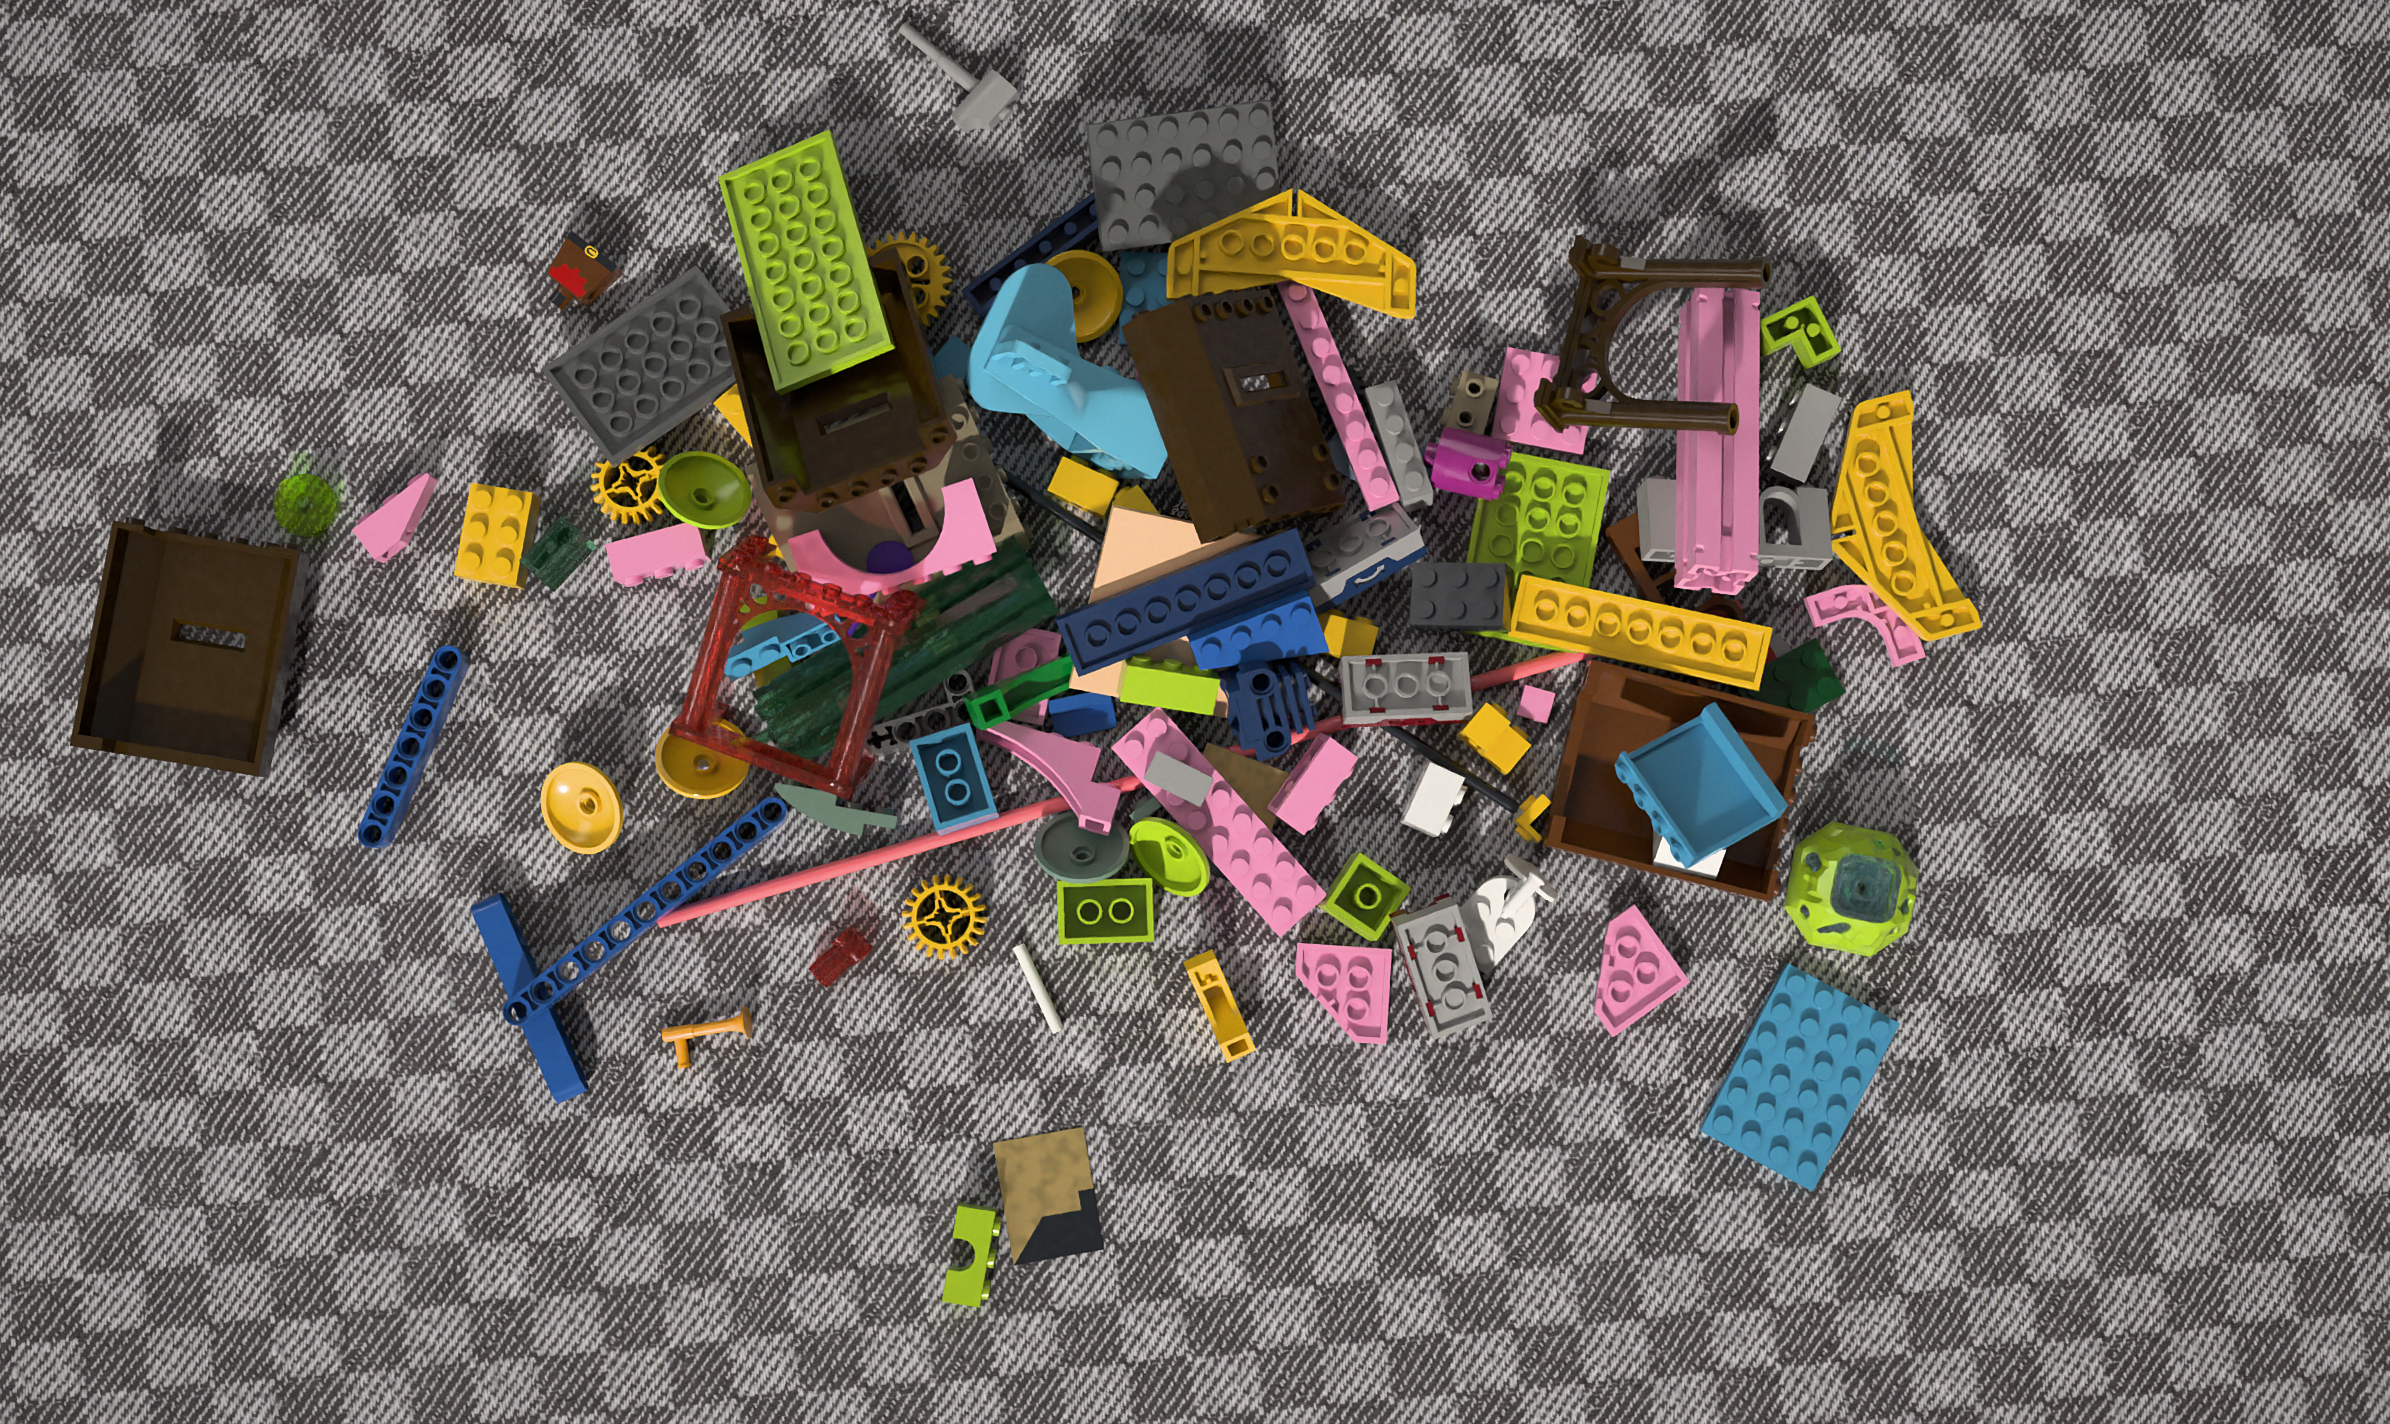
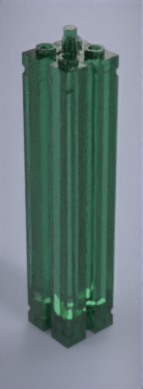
M1013 535L1003 541L1001 546H996L997 552L991 553L992 560L974 565L973 560L962 566V570L948 574L858 628L851 637L846 636L771 680L769 685L761 686L752 693L758 703L754 706V709L762 722L766 721L768 726L751 737L756 748L771 740L774 745H778L787 760L792 757L797 765L801 767L808 763L812 757H818L1041 623L1043 618H1049L1059 612L1015 536Z

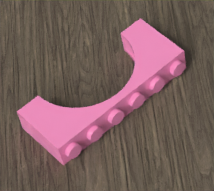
M972 477L941 488L945 503V518L940 537L924 559L906 570L889 574H876L857 569L842 560L830 548L820 528L789 538L788 543L812 612L821 611L822 616H826L840 611L839 604L851 601L853 606L871 600L869 594L882 591L883 596L902 590L900 586L902 583L912 580L913 585H918L932 580L930 574L943 570L944 575H948L962 570L961 563L973 560L974 565L992 560L991 553L997 552Z

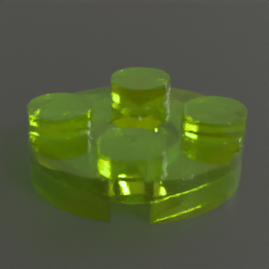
M299 474L292 478L284 479L280 483L274 498V513L278 524L290 533L301 537H315L322 534L323 530L327 529L329 525H333L339 514L340 503L335 490L324 479L312 474ZM308 497V500L314 503V507L309 508L307 514H303V509L299 508L300 502L304 501V498Z

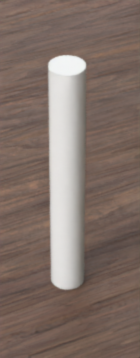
M1025 944L1014 947L1013 950L1052 1033L1063 1030L1062 1022Z

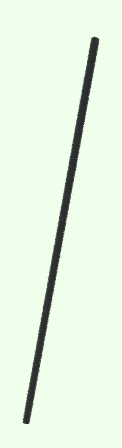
M1003 468L1008 479L1004 484L1102 547L1105 536L1103 532ZM1284 658L1279 659L1285 666ZM1300 661L1301 671L1306 670L1310 683L1343 703L1342 688ZM1380 727L1438 766L1464 777V783L1510 813L1514 814L1519 808L1520 803L1403 727Z

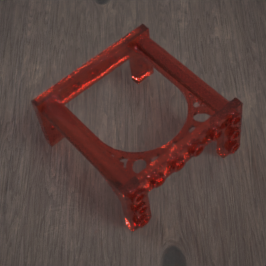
M756 534L747 535L719 557L716 569L722 571L717 591L681 714L671 722L668 733L849 800L873 770L876 759L863 755V751L894 653L902 635L923 613L926 600L919 598L916 592L902 589L894 592L882 605L873 603V599L863 594L851 595L843 592L842 587L836 584H821L813 581L812 577L806 573L798 571L791 573L781 569L780 564L770 561L775 556L777 546L769 543V539ZM755 583L764 588L767 594L766 604H759L752 598L750 593L751 584ZM775 591L780 595L785 594L786 600L776 599ZM744 603L750 608L748 613L740 612ZM807 603L815 605L814 609L808 608ZM778 609H792L811 614L829 625L846 646L852 663L853 684L828 767L718 726L727 717L730 705L716 701L731 646L740 629L759 614ZM837 613L839 617H848V619L844 623L835 620L834 614ZM861 622L868 626L869 631L864 638L854 639L848 635L849 626L853 623ZM870 644L869 649H864V657L857 653V647H864Z

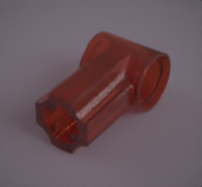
M853 924L844 930L832 942L833 946L808 968L812 975L826 988L837 980L849 967L857 965L874 948Z

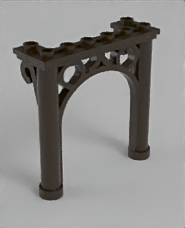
M1576 235L1574 245L1569 250L1568 258L1569 264L1580 276L1578 289L1573 294L1574 306L1571 317L1568 318L1566 323L1567 334L1564 346L1560 348V363L1557 374L1554 375L1552 382L1547 378L1540 379L1539 388L1535 391L1533 398L1536 410L1557 433H1563L1564 429H1568L1569 425L1711 431L1717 432L1718 435H1735L1739 426V409L1736 403L1643 400L1623 394L1616 388L1610 375V345L1615 330L1624 315L1645 296L1666 288L1767 289L1772 280L1771 259L1768 256H1754L1752 259H1642L1621 256L1620 250L1612 245L1603 243L1592 245L1582 235ZM1623 284H1639L1628 293ZM1610 291H1618L1620 300L1611 309L1601 310L1604 296ZM1597 316L1600 319V322L1598 326L1594 330H1592L1595 317ZM1587 350H1591V357L1596 363H1584ZM1591 373H1598L1601 380L1597 386L1589 393L1581 392L1584 378ZM1609 391L1618 402L1599 400Z

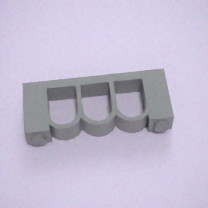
M1651 476L1646 478L1636 490L1641 560L1675 562L1676 480L1666 479L1664 476ZM1801 485L1792 491L1789 488L1775 486L1769 487L1759 495V553L1756 556L1758 567L1822 570L1833 559L1827 489L1815 488L1813 485ZM1763 504L1775 505L1785 514L1789 545L1766 543Z

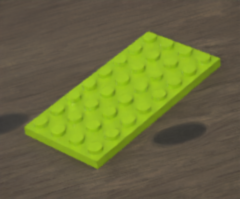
M826 130L718 177L777 393L780 395L786 394L895 349L876 278L869 267V254L834 134L830 130Z

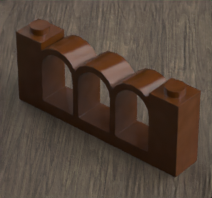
M1637 511L1608 527L1603 535L1640 598L1645 601L1667 605L1658 589L1674 581L1677 570L1674 569L1652 581L1636 554L1640 550ZM1712 592L1710 600L1691 610L1701 613L1711 610H1722L1728 613L1733 620L1746 622L1743 610L1735 602L1720 598L1722 593ZM1687 676L1692 685L1707 689L1719 684L1718 682Z

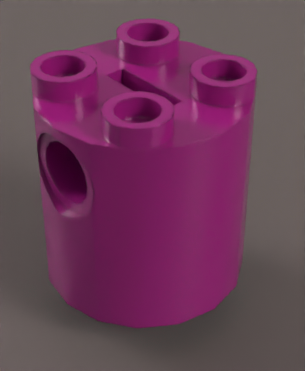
M1445 426L1439 444L1428 442L1423 463L1426 467L1433 468L1430 481L1432 487L1493 501L1494 498L1499 499L1500 494L1503 492L1506 476L1501 475L1502 468L1506 469L1507 464L1510 462L1513 446L1508 445L1507 440ZM1478 463L1487 464L1490 472L1482 471Z

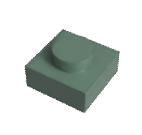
M1145 795L1131 806L1134 812L1129 816L1136 823L1142 818L1153 815L1162 808V805L1155 797L1149 800Z

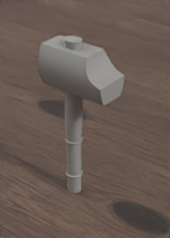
M907 22L902 24L899 32L970 93L951 114L953 121L964 132L967 133L973 129L980 128L991 131L1001 119L1006 121L1014 111L1012 107L1020 99L1018 90L1004 77L991 69L980 82L960 64L922 36L921 32L916 31Z

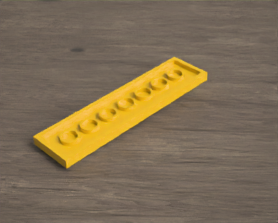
M1522 574L1511 619V632H1508V637L1759 691L1773 628Z

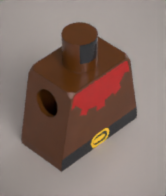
M571 230L547 272V275L558 284V287L549 296L548 300L562 311L573 297L585 306H588L624 273L617 265Z

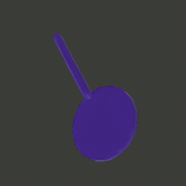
M883 541L875 545L869 552L866 560L867 572L876 574L900 572L914 566V558L910 550L902 543ZM877 592L869 594L871 600L862 605L846 633L848 637H851Z

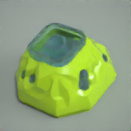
M1831 821L1795 845L1784 908L1808 944L1871 957L1908 932L1914 910L1919 870L1893 833ZM1859 882L1865 886V892L1861 895L1857 891Z

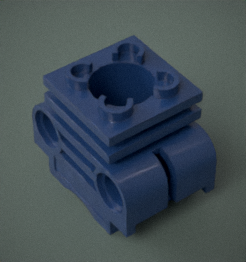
M1293 657L1284 658L1286 669L1279 659L1271 660L1273 670L1267 661L1251 660L1238 665L1228 666V669L1217 672L1220 678L1219 686L1227 698V717L1230 729L1234 735L1239 737L1238 741L1242 751L1251 748L1255 749L1258 762L1279 756L1290 748L1292 738L1288 720L1297 735L1304 733L1300 716L1309 731L1316 729L1313 718L1318 717L1314 701L1308 699L1306 691L1311 688L1310 680L1306 670L1301 671L1300 661L1294 660Z

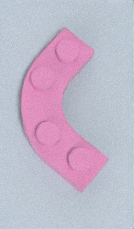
M1844 585L1804 598L1813 628L1843 618L1857 617L1869 621L1881 634L1893 668L1926 657L1919 636L1869 586Z

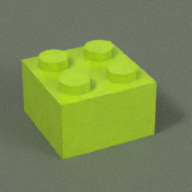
M1361 852L1353 853L1326 892L1327 896L1318 904V907L1367 941H1377L1390 922L1388 914L1398 910L1411 887Z

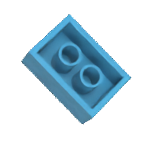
M970 722L909 741L932 820L939 836L1000 817Z

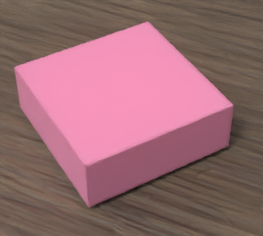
M1524 685L1516 716L1547 724L1556 693Z

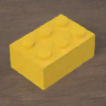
M471 483L454 575L464 580L525 589L542 498L532 492Z

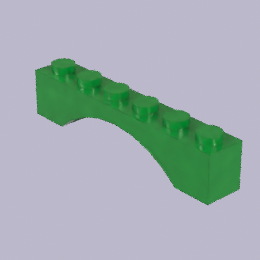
M1069 653L963 696L973 725L980 730H985L1013 718L1020 712L1053 695L1070 689L1068 684L1073 662Z

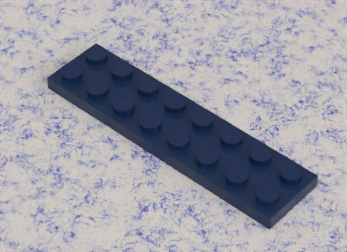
M1293 524L1055 617L1077 675L1081 677L1317 585L1297 527Z

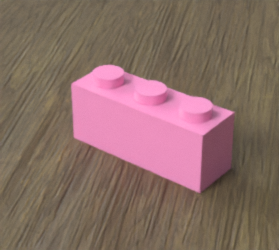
M688 523L605 544L614 581L625 584V587L642 584L643 578L655 575V579L672 576L674 574L673 570L685 567L686 571L695 570L703 567V562L711 560L703 528L695 527Z
M1319 732L1268 804L1266 810L1293 830L1305 835L1307 831H1310L1317 824L1318 815L1324 806L1333 801L1337 794L1336 789L1341 782L1352 774L1358 757L1331 737Z

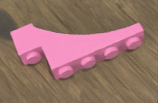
M1004 721L985 730H980L976 727V739L995 745L1017 756L1049 780L1076 814L1079 820L1078 828L1109 836L1119 804L1121 790L1116 789L1109 783L1093 782L1100 759V748L1086 741L1076 742L1066 739L1058 733L1038 731L1028 724L1018 725Z

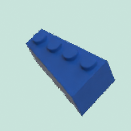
M1306 589L1187 635L1200 670L1234 666L1251 660L1268 661L1330 652Z

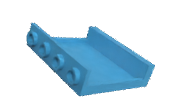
M1716 702L1706 706L1700 716L1632 753L1621 752L1614 765L1618 778L1623 783H1627L1634 793L1633 796L1636 804L1641 809H1645L1652 819V826L1656 833L1665 838L1670 846L1672 856L1677 862H1681L1686 870L1780 818L1789 806Z

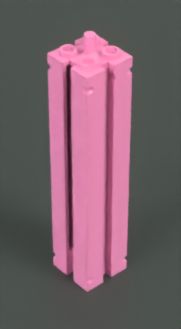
M1696 288L1691 294L1690 301H1686L1679 311L1681 327L1678 333L1677 401L1736 403L1739 409V426L1736 434L1733 436L1718 435L1717 432L1677 430L1675 568L1677 573L1674 578V587L1700 590L1702 587L1711 588V592L1737 595L1745 587V581L1750 582L1758 573V560L1756 556L1759 553L1760 310H1758V305L1760 304V292L1749 291L1747 288H1733L1730 290V293L1725 292L1726 288Z

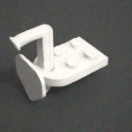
M1508 853L1504 862L1518 877L1499 875L1487 879L1459 909L1476 965L1486 975L1489 974L1532 924L1536 912V902L1533 895L1535 891L1550 902H1553L1557 897V892L1537 867L1511 853ZM1510 889L1507 897H1505V892Z

